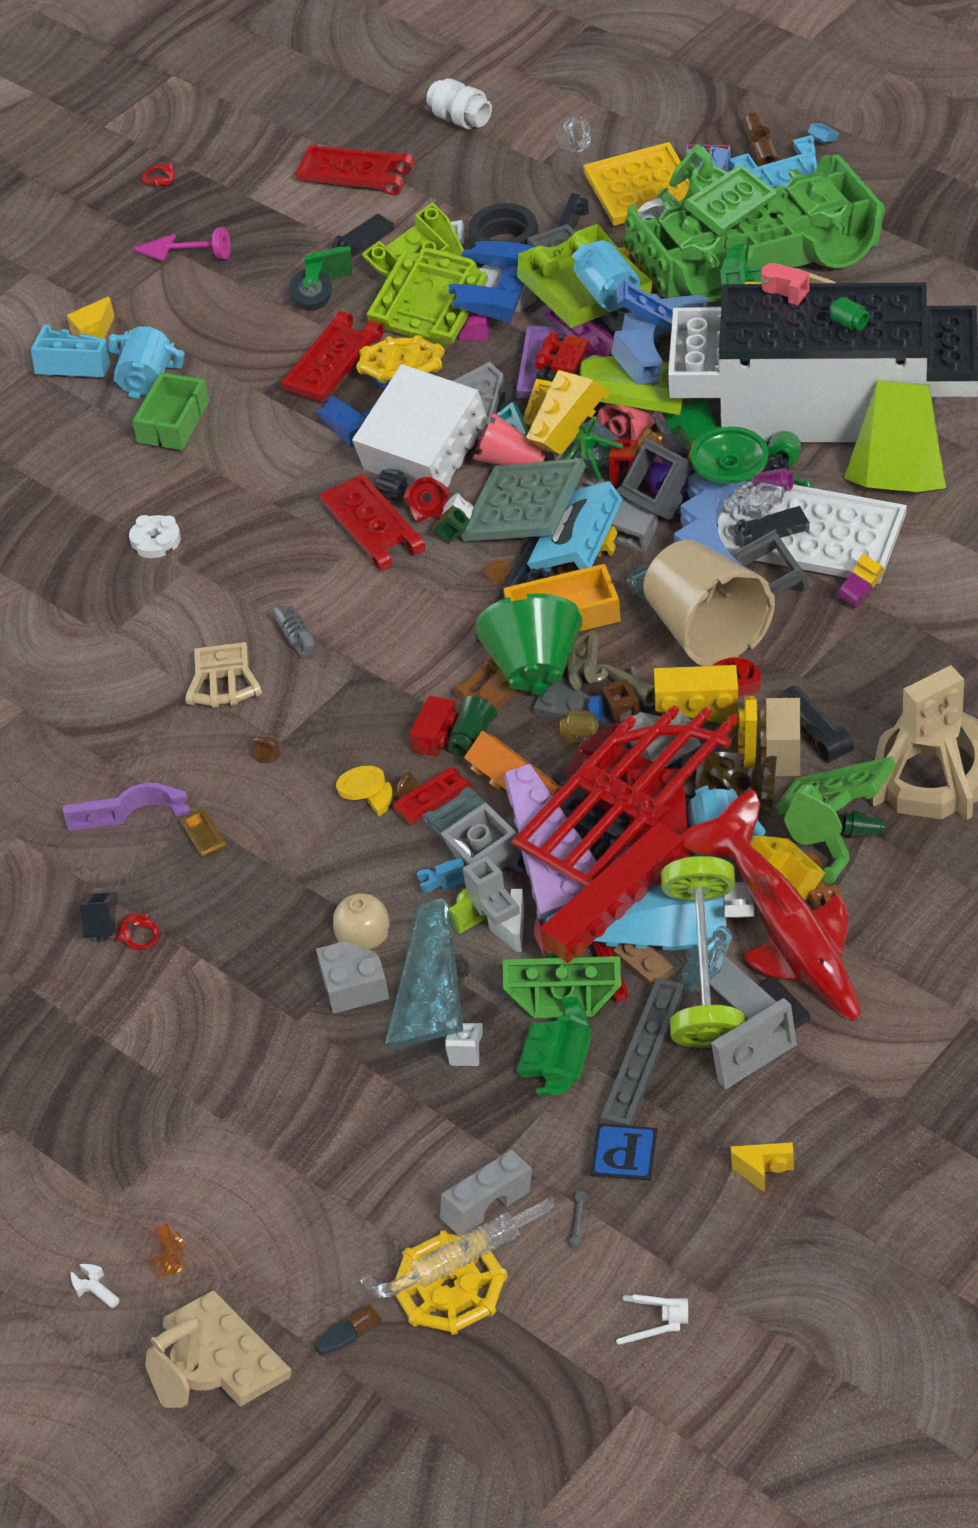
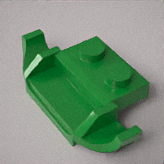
M746 244L733 245L728 251L722 269H720L722 285L745 284V281L762 283L761 270L765 265L748 267L745 259Z
M576 996L563 998L562 1003L565 1009V1016H558L557 1021L531 1023L517 1072L522 1078L544 1076L546 1079L545 1087L537 1088L536 1094L540 1097L560 1095L567 1091L574 1081L580 1080L593 1033L590 1030L589 1019Z

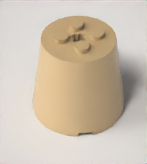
M695 540L678 541L662 550L650 564L644 579V595L648 603L687 655L701 666H712L722 659L738 657L748 648L753 649L768 630L775 607L774 594L769 588V583L762 576Z

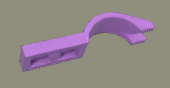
M142 783L128 788L118 798L63 805V815L68 831L124 824L131 812L145 805L156 804L165 806L172 810L175 816L190 814V807L185 805L184 802L187 800L186 791L159 783Z

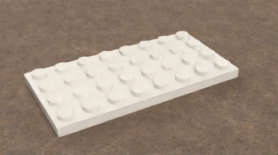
M753 477L728 500L720 514L717 530L721 541L731 554L743 547L739 535L735 534L734 525L740 519L749 521L800 506L810 522V530L781 538L787 549L803 570L849 578L862 553L886 569L907 513V505L793 485L791 491H786L783 494L755 487ZM777 549L756 560L787 566ZM882 577L877 582V584L881 583Z

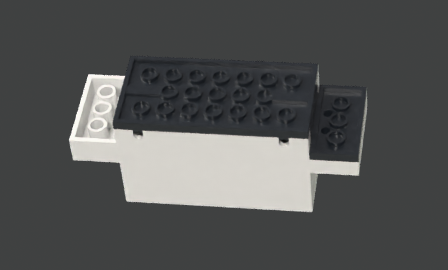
M927 282L809 283L810 290L799 305L789 303V297L778 293L765 292L762 289V284H723L721 307L673 308L668 375L670 398H721V426L749 429L760 435L765 442H770L773 435L780 431L792 432L799 438L800 442H857L878 380L929 384L931 397H978L977 305L927 306ZM845 297L865 307L866 311L869 312V320L866 326L861 331H853L831 320L829 310L835 300Z

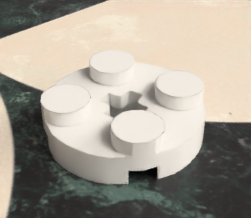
M142 515L136 519V524L131 528L129 539L133 550H137L138 555L145 558H159L166 555L165 551L171 548L174 550L178 547L181 535L173 516Z

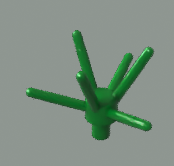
M594 416L587 428H584L582 424L579 426L580 431L576 435L578 443L565 460L572 459L581 448L582 459H586L588 454L596 477L600 480L602 476L591 448L597 445L611 451L612 446L621 449L623 445L594 435L592 429L597 421V417Z

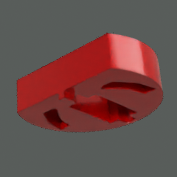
M731 657L722 659L712 665H736L738 697L761 690V673L753 662L744 658Z

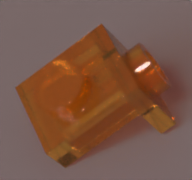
M167 1223L155 1228L160 1245L165 1252L153 1259L155 1271L160 1280L173 1276L181 1269L187 1267L183 1253L185 1244L178 1231L172 1233Z

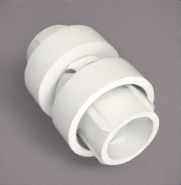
M447 78L443 81L438 80L434 82L427 93V104L432 107L433 114L436 117L446 121H453L454 124L465 129L480 128L488 122L491 116L492 105L487 101L484 92L471 86H465L454 79Z

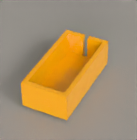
M605 564L503 588L504 598L511 597V601L527 599L526 594L532 593L552 594L572 601L579 607L583 621L580 631L621 622L619 598L613 583H611V578Z

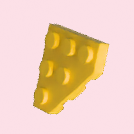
M744 696L743 707H738V716L740 718L738 721V744L743 746V748H738V754H745V759L741 761V765H744V767H755L757 699L755 696Z

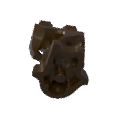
M712 751L695 770L696 781L684 782L685 798H694L696 796L695 790L704 786H708L709 790H729L732 788L738 796L752 789L756 792L758 799L761 800V808L766 811H772L777 756L766 757L758 767H740L741 761L745 759V754ZM694 754L682 756V767ZM731 760L734 766L723 769L720 767V762ZM738 777L747 779L749 786L746 789L737 787L735 782Z

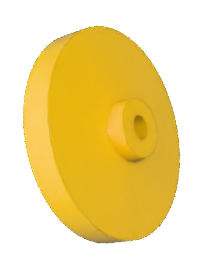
M360 766L342 774L336 782L338 794L344 799H364L376 794L383 788L385 776L378 767Z

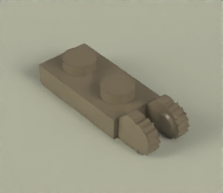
M595 630L577 637L569 657V680L575 690L582 686L580 674L585 675L588 683H593L597 680L595 668L597 667L599 637Z

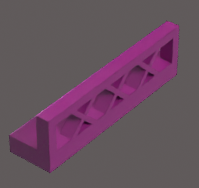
M550 307L548 308L544 316L568 336L589 339V353L604 357L613 356L611 351L614 332L598 318L571 328Z

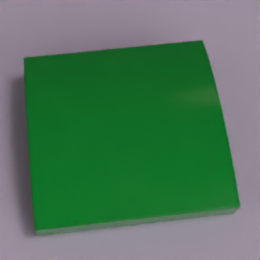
M705 398L682 404L680 415L663 413L656 417L657 426L666 441L667 449L676 454L683 453L686 457L689 456L691 444L694 440L704 433L718 428Z

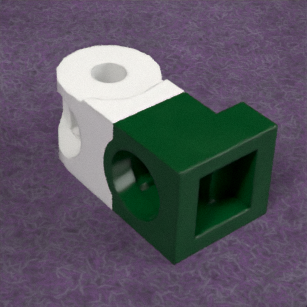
M458 493L454 494L445 504L440 519L432 528L447 543L452 542L465 531L472 515L473 505L465 501Z

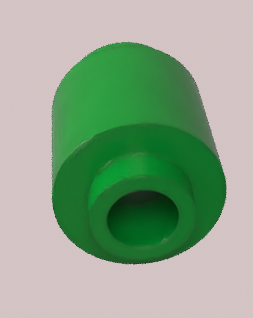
M845 297L835 300L830 306L831 320L853 331H861L868 323L869 312L866 311L865 307Z

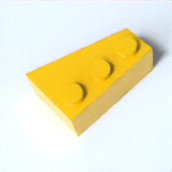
M558 370L526 438L545 451L562 455L580 431L579 426L587 416L592 417L596 412L594 410L595 406L603 397L606 399L611 392L593 379Z
M736 665L654 668L655 710L665 713L670 707L675 705L687 717L694 718L698 716L697 714L700 710L709 707L712 713L707 721L724 723L730 715H738Z

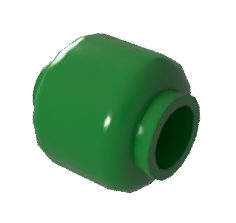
M780 431L770 439L768 455L774 453L782 454L783 459H787L788 465L791 467L798 461L802 448L801 442L792 432Z

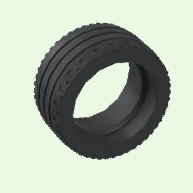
M498 203L485 207L471 218L468 232L470 250L475 247V242L495 241L489 239L501 234L519 235V237L504 242L527 245L528 237L539 234L536 217L526 207L512 203ZM477 263V264H478L479 266H481V267L485 265V264Z

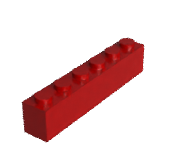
M656 823L540 927L543 947L567 963H570L576 956H580L586 947L596 938H600L611 924L621 919L632 905L641 901L653 886L662 882L661 871L666 865L686 857L684 838L661 823Z

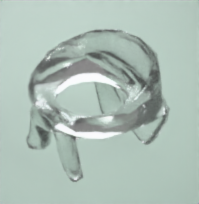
M580 115L572 116L556 130L555 136L561 143L560 148L571 153H578L589 146L591 139L590 124L584 117ZM574 124L582 126L578 130V136L583 135L580 141L575 139Z

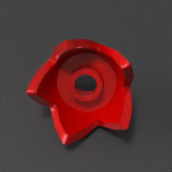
M422 477L417 479L407 489L404 499L410 506L411 513L416 521H423L429 517L440 518L444 511L443 508L447 503L449 489L440 481L431 477ZM430 493L432 495L431 500H423V494Z

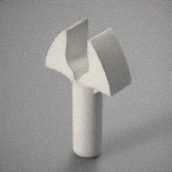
M80 1264L82 1272L89 1276L90 1280H81L71 1272L72 1284L78 1297H81L86 1291H91L110 1308H115L119 1304V1298L99 1282V1279L104 1276L101 1267L92 1264Z

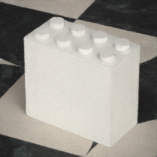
M401 364L352 441L365 470L380 474L382 470H387L388 468L395 469L404 473L403 476L407 478V483L410 486L419 478L431 477L448 487L451 477L456 469L461 467L466 453L469 449L473 448L476 437L481 430H484L488 419L477 389Z

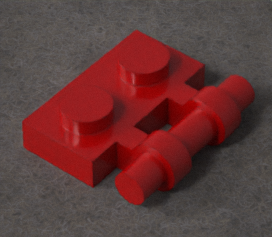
M551 332L549 336L545 337L542 343L543 348L538 351L535 357V367L540 370L544 366H549L551 371H555L556 374L560 370L576 375L589 349V339L565 336L562 342L558 341L559 335L556 332Z

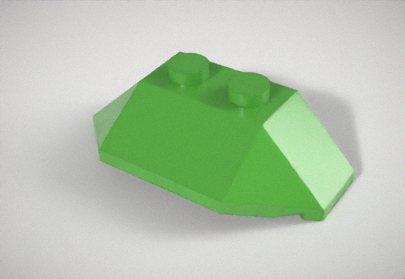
M620 956L574 958L570 963L565 962L561 958L503 959V989L533 1018H558V1016H565V1009L562 1003L563 998L575 996L580 1001L587 1017H593L621 987Z

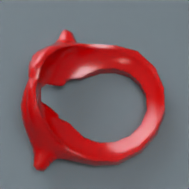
M158 164L150 167L142 174V182L145 185L168 186L175 177L173 164ZM161 169L168 174V178L161 176L146 177L150 172Z
M131 913L121 921L115 941H122L133 950L149 949L158 941L160 935L159 927L148 919V913L143 915ZM132 922L136 926L150 929L154 933L151 941L146 944L134 943L127 926L128 923Z

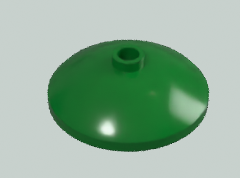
M729 426L710 430L701 435L691 449V463L695 471L705 479L720 484H736L747 481L758 475L768 462V447L764 439L754 431L742 427Z

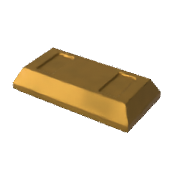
M204 808L179 818V821L202 857H207L227 846Z

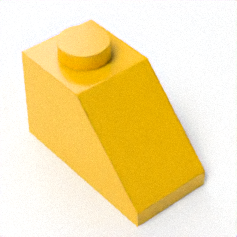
M109 296L67 315L72 335L79 337L82 333L105 339L115 317Z

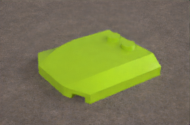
M431 248L421 249L420 253L413 254L403 251L367 313L368 320L381 323L384 326V330L412 338L420 335L424 340L434 344L438 343L442 346L453 344L470 311L452 306L453 300L458 298L456 294H449V285L485 286L489 280L485 271L482 272L473 260Z
M592 355L582 361L580 376L595 380L611 392L606 399L603 397L599 402L680 415L682 398H670L669 362L663 361L659 382L636 385L614 356Z

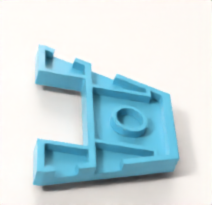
M809 135L793 140V149L798 154L797 156L757 167L751 156L747 153L730 158L729 166L731 169H734L742 164L757 177L763 176V182L772 189L783 186L785 189L792 179L789 176V172L792 169L796 168L801 175H810L816 170L817 161L813 136Z

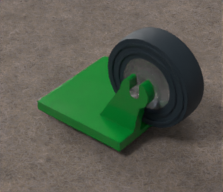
M350 246L336 247L329 251L313 252L304 256L305 269L296 273L290 282L289 291L291 299L298 307L304 310H317L325 306L332 294L330 279L353 274Z

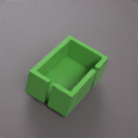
M160 372L133 419L137 442L154 446L162 443V447L183 450L200 420L199 416H202L209 403L205 380Z

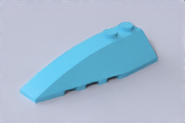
M662 885L653 886L641 901L632 905L621 919L611 924L605 933L594 941L603 942L606 946L618 947L619 943L635 944V948L646 949L647 945L662 946V950L670 951L698 948L695 901H682L671 898L662 891ZM723 896L704 901L707 946L727 944L728 936ZM555 914L550 915V916H547V917H546V922H547L551 917H553Z

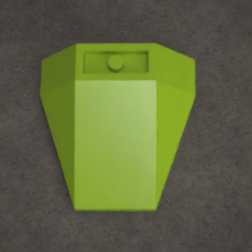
M432 202L415 215V225L387 246L381 241L377 242L362 253V257L377 272L388 277L403 251L413 254L420 253L421 249L431 248L461 256L464 249L449 218Z

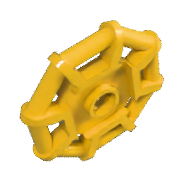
M416 335L414 338H391V336L385 337V340L370 347L364 346L359 351L360 361L357 363L356 368L360 374L370 375L376 378L379 383H386L391 381L401 364L427 373L439 371L442 368L441 358L445 350L441 344H433L424 340L420 335Z
M444 1230L440 1231L439 1235L413 1248H406L402 1252L403 1259L395 1281L390 1285V1292L396 1296L409 1317V1324L414 1327L421 1325L451 1332V1335H456L459 1330L486 1316L492 1317L496 1313L495 1307L503 1283L508 1279L507 1270L501 1267L488 1247L489 1242L484 1238L478 1240L464 1236L459 1237ZM450 1247L469 1250L470 1252L467 1256H464L460 1251H450ZM439 1248L442 1250V1254L428 1261L421 1258ZM482 1259L489 1271L480 1273L475 1264ZM414 1267L418 1270V1278L416 1282H408ZM447 1279L455 1280L453 1288H449L448 1285L443 1287L441 1285ZM482 1285H489L486 1297H479L478 1292L479 1289L481 1290ZM418 1294L423 1304L417 1307L411 1295ZM472 1306L474 1307V1309H472V1310H470V1311H468V1312H466V1313H464V1314H462V1315H460V1316L457 1317L456 1314H458V1313H460V1312H462V1311H464V1310H466V1309H468V1308H470V1307H472ZM436 1309L444 1311L445 1315H448V1318L430 1315V1313L436 1312Z

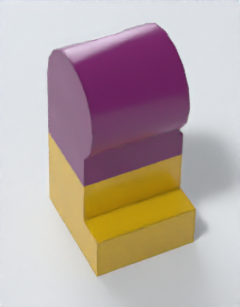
M862 553L849 578L841 586L838 597L854 608H857L886 572L881 564Z

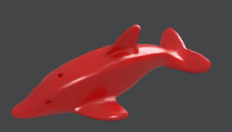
M752 789L738 796L718 818L690 827L679 836L684 838L685 850L688 852L730 858L736 862L750 897L769 934L768 941L762 946L743 953L745 961L753 969L768 977L773 978L775 976L777 979L799 981L807 984L838 1014L851 1021L858 1020L861 1015L860 1004L842 960V950L849 924L846 905L840 895L836 893L822 907L811 910L790 881L752 847L753 831L760 810V802L756 792Z

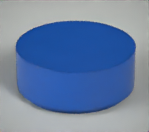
M591 696L588 704L590 721L592 723H603L602 696Z

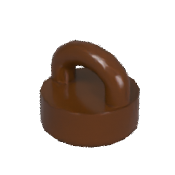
M262 736L253 739L252 750L254 758L258 762L271 763L279 757L280 749L276 739Z
M407 772L393 782L392 792L395 800H399L419 787L418 781L413 778L412 773Z

